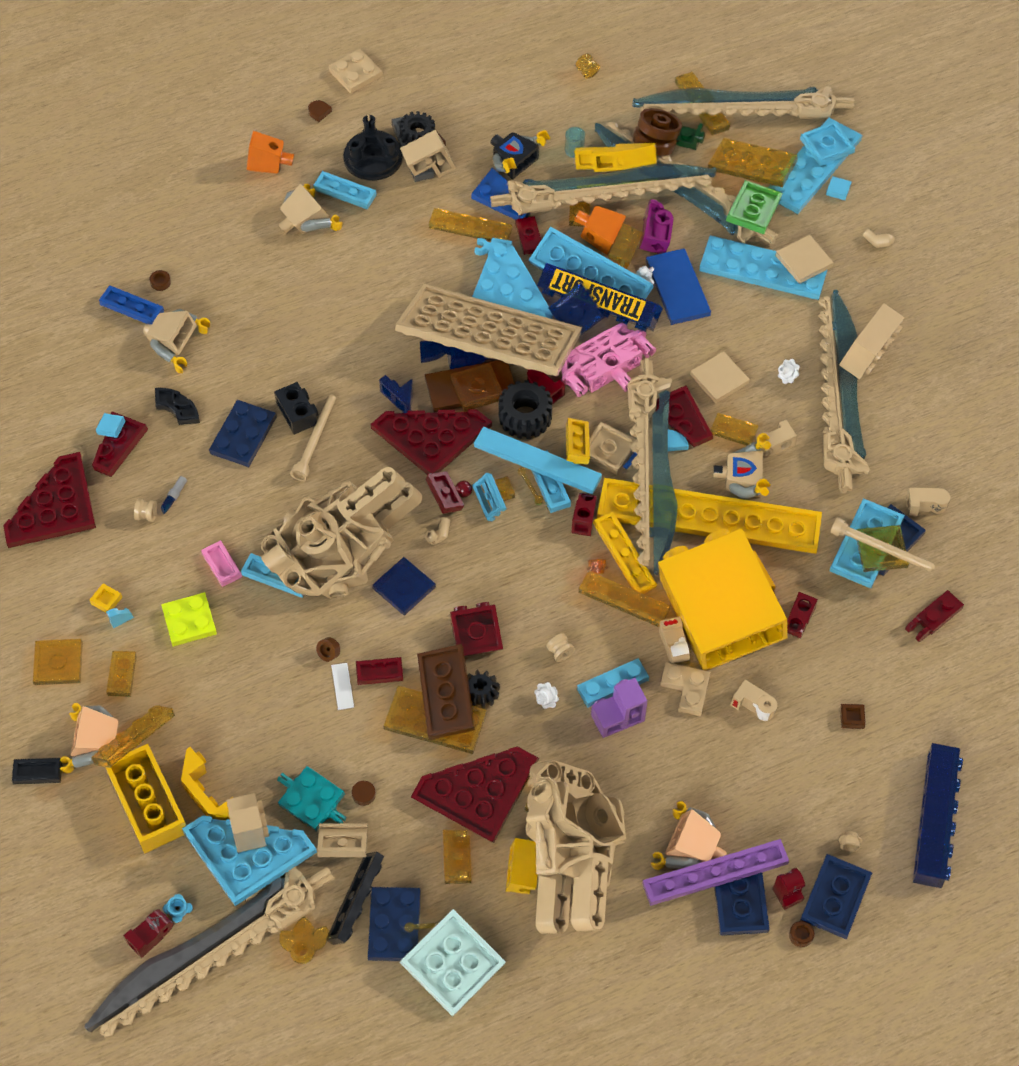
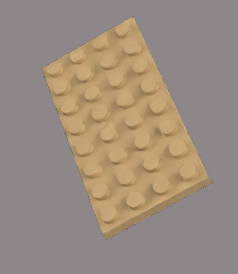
M423 284L397 321L395 331L405 335L416 336L426 341H434L447 347H455L465 352H473L486 358L498 359L508 364H516L526 369H533L558 376L581 335L582 329L579 326Z

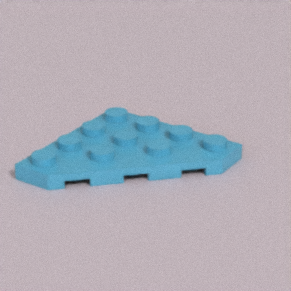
M494 241L472 297L553 319L550 307L514 246Z
M202 815L182 828L183 833L234 906L317 853L315 846L303 830L293 829L291 831L267 825L269 837L265 838V847L238 853L230 819L224 821Z

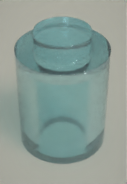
M571 127L565 133V153L569 157L575 158L574 150L585 147V132L579 127Z

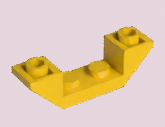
M191 747L187 748L181 776L184 790L206 816L224 821L230 819L227 801L219 806L212 796H206L204 793L205 788L198 780L207 773L205 768L206 759L199 751L195 753Z

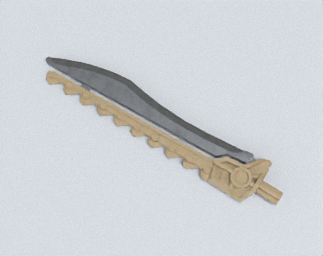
M294 867L286 872L285 878L274 880L269 887L212 928L189 941L150 958L126 977L108 995L88 1023H85L86 1030L92 1032L101 1026L99 1033L105 1038L112 1037L117 1025H131L138 1012L142 1014L150 1013L157 1000L161 1001V1003L168 1002L173 990H187L194 977L198 978V980L206 978L210 967H224L228 956L231 954L235 955V957L243 955L249 943L253 945L261 944L266 932H271V934L279 933L280 929H285L316 909L314 901L316 896L314 892L334 880L331 871L326 867L306 879L297 870V867Z

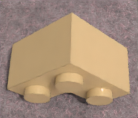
M436 130L400 148L414 176L432 167L438 177L456 169L446 146Z
M255 793L226 799L237 852L265 847V838L269 837L262 800L257 801Z

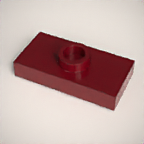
M535 216L515 219L523 255L533 254L541 242Z
M402 657L356 661L357 685L404 681Z

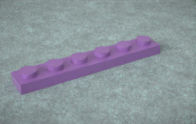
M779 839L645 879L642 885L649 904L652 906L788 865L789 859L782 841Z

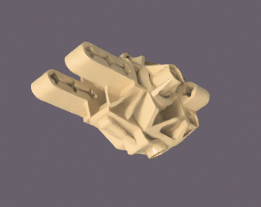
M386 467L359 488L349 481L342 483L341 487L333 489L328 494L314 500L306 496L302 499L297 510L287 512L283 519V524L275 528L263 539L261 548L264 555L261 559L271 572L276 573L285 586L296 593L311 596L323 594L330 599L343 598L349 594L348 588L367 583V570L374 561L378 560L385 549L390 548L391 543L394 541L388 529L421 503L422 494L411 483L405 482L404 478L393 468ZM323 521H327L330 529L327 528V525ZM323 543L322 545H320V546H318V547H310V545H319V544Z
M553 760L535 763L530 768L531 779L528 781V786L532 788L527 797L529 812L526 817V835L536 842V874L539 875L536 928L541 934L564 933L567 930L571 885H573L571 912L573 928L578 932L600 930L605 922L607 887L610 884L615 847L626 841L625 814L622 803L618 798H607L603 795L596 779L589 771Z

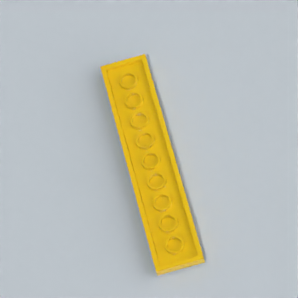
M604 478L597 518L613 511L620 523L636 525L642 517L637 516L634 509L641 501L636 500L633 493L640 485L635 484V482ZM649 485L650 528L700 536H708L720 529H727L730 533L742 529L748 542L751 544L813 554L817 553L822 512Z

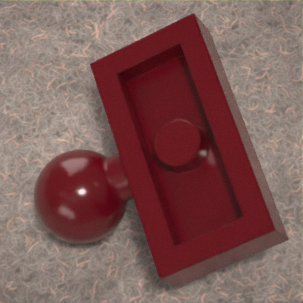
M447 471L428 474L425 479L442 514L462 511L464 504L460 497L466 498L472 493V485L468 481H460L454 486Z

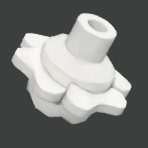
M642 266L635 272L636 275L648 282L655 283L651 278L654 271L653 267Z
M785 359L778 368V378L782 379L784 384L788 382L793 383L799 376L800 366L795 363L794 359Z
M549 682L545 684L539 683L537 685L538 689L534 691L537 703L541 704L544 709L556 707L555 702L559 700L557 689L553 686L551 687Z

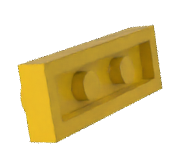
M567 419V461L588 465L590 460L588 421Z

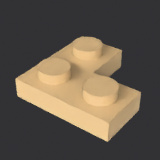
M665 662L660 686L682 691L679 712L701 716L711 672Z

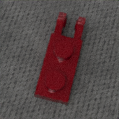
M947 590L910 621L905 630L910 633L921 625L924 629L915 638L918 642H921L960 612L964 604Z

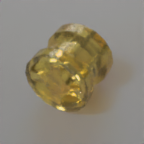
M590 54L582 55L575 63L576 68L582 71V75L586 79L595 76L600 69L599 64L593 61V57Z

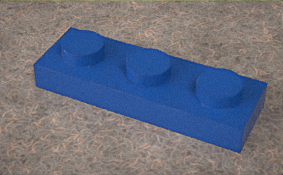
M110 285L99 299L101 306L146 324H153L157 315L164 313L163 306Z

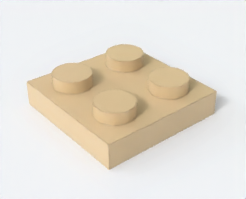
M361 49L329 65V71L351 94L383 77L382 70Z

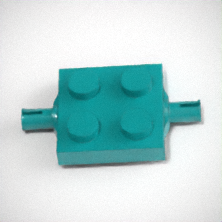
M308 766L294 780L284 773L280 774L277 781L287 787L286 793L278 801L280 807L314 831L319 829V824H323L329 818H332L339 824H343V821L345 822L347 817L336 810L338 803L345 795L342 789Z

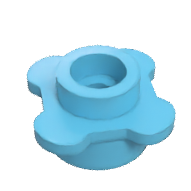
M181 894L174 895L163 906V912L169 914L175 923L181 922L182 917L192 912L193 909L192 904L186 903Z

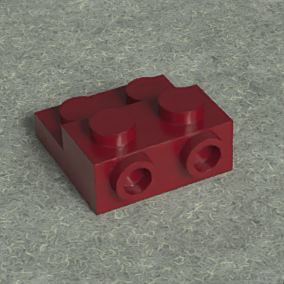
M481 602L476 604V608L467 609V606L453 608L454 611L450 612L449 615L455 645H463L465 656L503 650L495 604L490 605L489 602Z

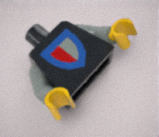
M547 130L538 132L534 137L518 135L515 132L510 133L504 139L498 134L494 135L490 143L494 146L492 159L496 171L505 172L511 179H514L539 159V145L544 146L546 140L551 139Z

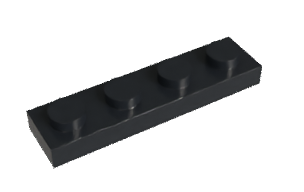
M379 852L367 853L366 857H363L326 938V941L331 944L345 943L351 937L354 922L361 915L364 900L371 893L373 880L382 868L381 863L384 856Z

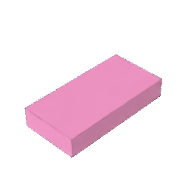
M221 540L201 550L203 557L222 587L242 578L240 570Z

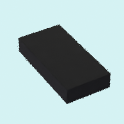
M60 758L14 759L12 783H61L62 771L60 768L62 763Z

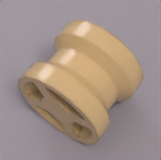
M138 498L134 508L135 520L147 519L149 522H154L157 514V501L150 500L147 502L144 499Z
M564 633L556 635L546 645V648L554 653V659L557 662L568 659L575 651V647L567 642L568 638Z

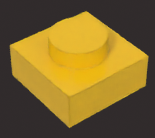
M103 583L90 598V603L107 613L108 610L115 608L123 597L120 592Z

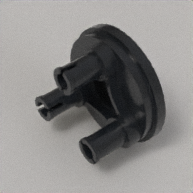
M368 115L363 117L364 129L361 133L353 136L344 149V164L347 170L357 178L368 181L382 180L393 175L400 168L403 154L396 138L386 132L377 130L375 117L369 115L370 121H368Z

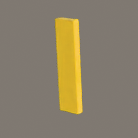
M609 512L593 521L595 528L636 596L638 597L656 588L657 583L648 568L639 564L637 558L640 555L614 512Z

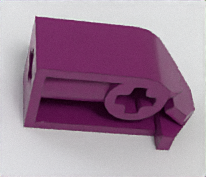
M651 199L647 205L643 218L644 223L639 249L662 254L666 253L670 245L674 219L672 213L664 209L662 203L657 202V200Z

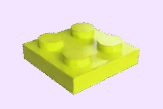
M205 592L161 604L173 647L217 635Z

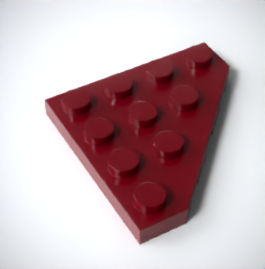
M468 409V412L438 410V412L425 413V410L407 411V413L385 411L370 425L374 432L428 475L441 472L475 442L483 426L490 429L492 421L477 409Z
M80 452L58 456L53 463L52 469L48 474L45 473L35 485V490L30 496H26L11 520L8 519L3 527L8 548L96 528Z
M516 746L503 752L487 755L468 763H462L433 774L424 775L419 780L411 798L495 843L530 777L531 766L537 763L540 758Z

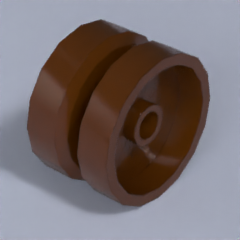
M654 108L645 109L640 113L638 126L635 128L633 142L655 143L656 155H670L675 149L682 123L679 118L667 111Z

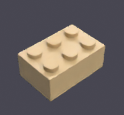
M883 303L856 338L839 365L858 379H861L864 373L869 375L876 365L873 361L877 363L885 353L882 349L887 350L895 340L892 338V335L896 338L903 328L900 324L905 317Z

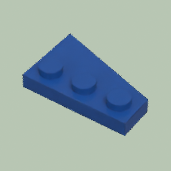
M492 167L472 192V199L513 219L527 218L531 213L519 215L512 209L511 205L491 207L490 196L509 194L508 181Z

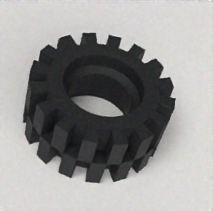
M417 111V114L410 112V116L406 114L404 118H401L400 138L402 143L405 142V145L435 130L434 119L430 115L427 116L425 112L420 115V111ZM421 128V129H423L424 131H422V132H414V131H411V129Z

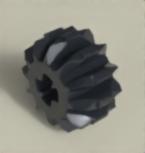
M478 669L475 675L468 673L473 709L478 705H481L483 710L485 709V704L493 706L494 700L499 698L498 691L500 690V684L496 682L495 675L489 676L487 670L480 674Z

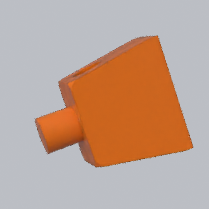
M253 131L249 144L247 170L277 174L281 164L292 166L294 154L283 152L284 142L282 140Z
M595 206L591 215L579 210L574 221L585 226L580 235L581 238L607 255L626 216L600 206Z

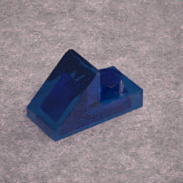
M386 375L380 378V392L401 412L407 413V411H412L413 379L400 387L395 380H391Z

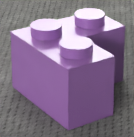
M636 678L619 681L614 686L613 697L608 699L601 698L592 705L591 716L602 738L645 721L647 699Z

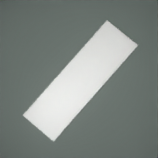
M347 663L331 665L338 710L354 708Z

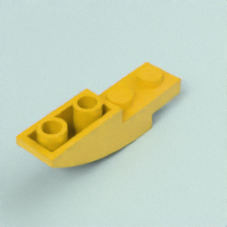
M655 143L616 144L615 147H582L574 150L576 169H594V172L626 170L657 163Z

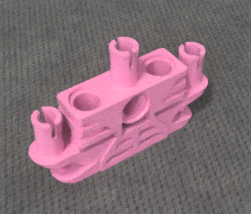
M620 323L577 346L571 351L562 367L563 376L561 381L568 385L577 397L585 395L588 387L592 393L613 380H616L625 392L628 391L627 383L631 378L627 375V372L640 365L643 355L649 358L656 352V348L645 338L646 332L642 330H629L626 323Z

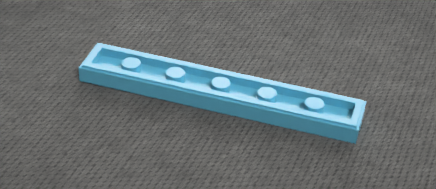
M484 426L474 442L475 448L592 495L602 478V474L572 463L564 458Z

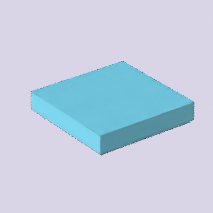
M835 121L800 135V140L819 166L855 152V147Z

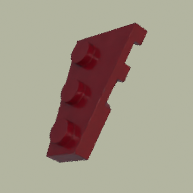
M687 385L662 395L657 399L655 413L675 431L682 434L691 446L697 447L713 440V434Z
M113 411L111 412L112 415L123 416ZM123 416L125 423L118 437L105 436L103 442L99 444L92 463L93 469L112 477L148 431L146 424Z

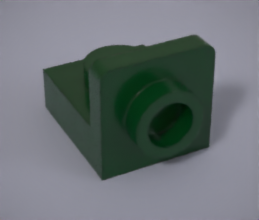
M699 123L697 130L682 126L676 145L697 150L699 143L702 144L705 138L703 124Z

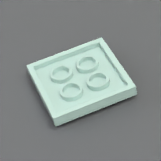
M454 909L400 961V964L452 1017L506 963Z

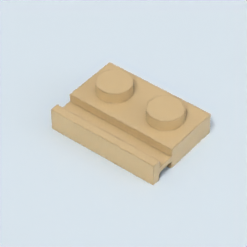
M319 824L318 857H366L368 825Z

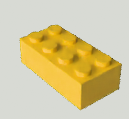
M148 744L104 763L108 776L144 854L185 835L182 828L186 826V823Z

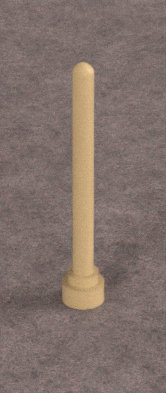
M333 394L327 397L300 462L294 464L290 474L296 480H307L310 473L309 461L336 400Z
M839 517L836 518L830 534L837 537L840 535L844 537L846 535L927 571L935 569V565L932 562L849 527V524L845 523L846 520Z

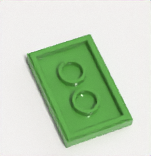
M745 180L727 215L726 221L765 234L783 193Z

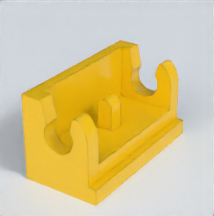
M515 838L510 845L505 892L530 894V890H535L537 887L536 842Z

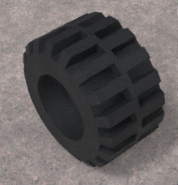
M525 380V383L517 381L515 385H508V390L504 389L499 397L500 425H503V430L505 432L509 431L511 436L517 435L519 439H522V437L531 439V436L536 438L540 436V432H546L552 420V398H550L549 391H545L543 385L539 387L537 382L529 383V380ZM531 407L535 410L529 413H522L516 409Z

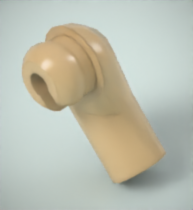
M871 229L866 230L863 234V237L876 248L888 247L895 241L893 235L887 233L876 235Z
M445 517L440 518L438 530H428L425 533L427 542L431 545H436L447 539L451 520Z

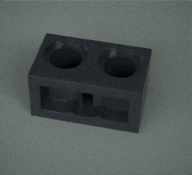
M298 382L274 391L276 404L294 435L316 425V416L319 415L317 408L314 404H310L306 389H301Z

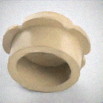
M847 831L838 838L840 848L843 851L856 852L860 849L862 838L858 837L856 832Z

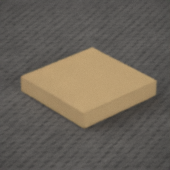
M811 235L776 251L778 260L799 284L832 268L834 264Z
M724 351L690 371V376L715 404L745 387L750 382V379Z
M600 422L589 438V462L618 475L632 454L631 445L636 439Z

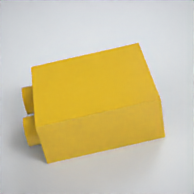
M727 529L717 530L705 538L704 544L689 550L686 546L674 547L664 554L662 561L658 562L661 584L676 616L681 618L684 633L701 669L704 671L787 639V618L742 529L732 533Z

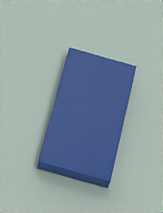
M685 248L646 257L648 268H654L652 279L655 281L654 284L671 325L711 316L710 307Z

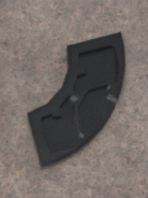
M155 388V406L157 410H166L172 413L177 418L178 425L200 423L197 408L190 399L180 394L177 390Z

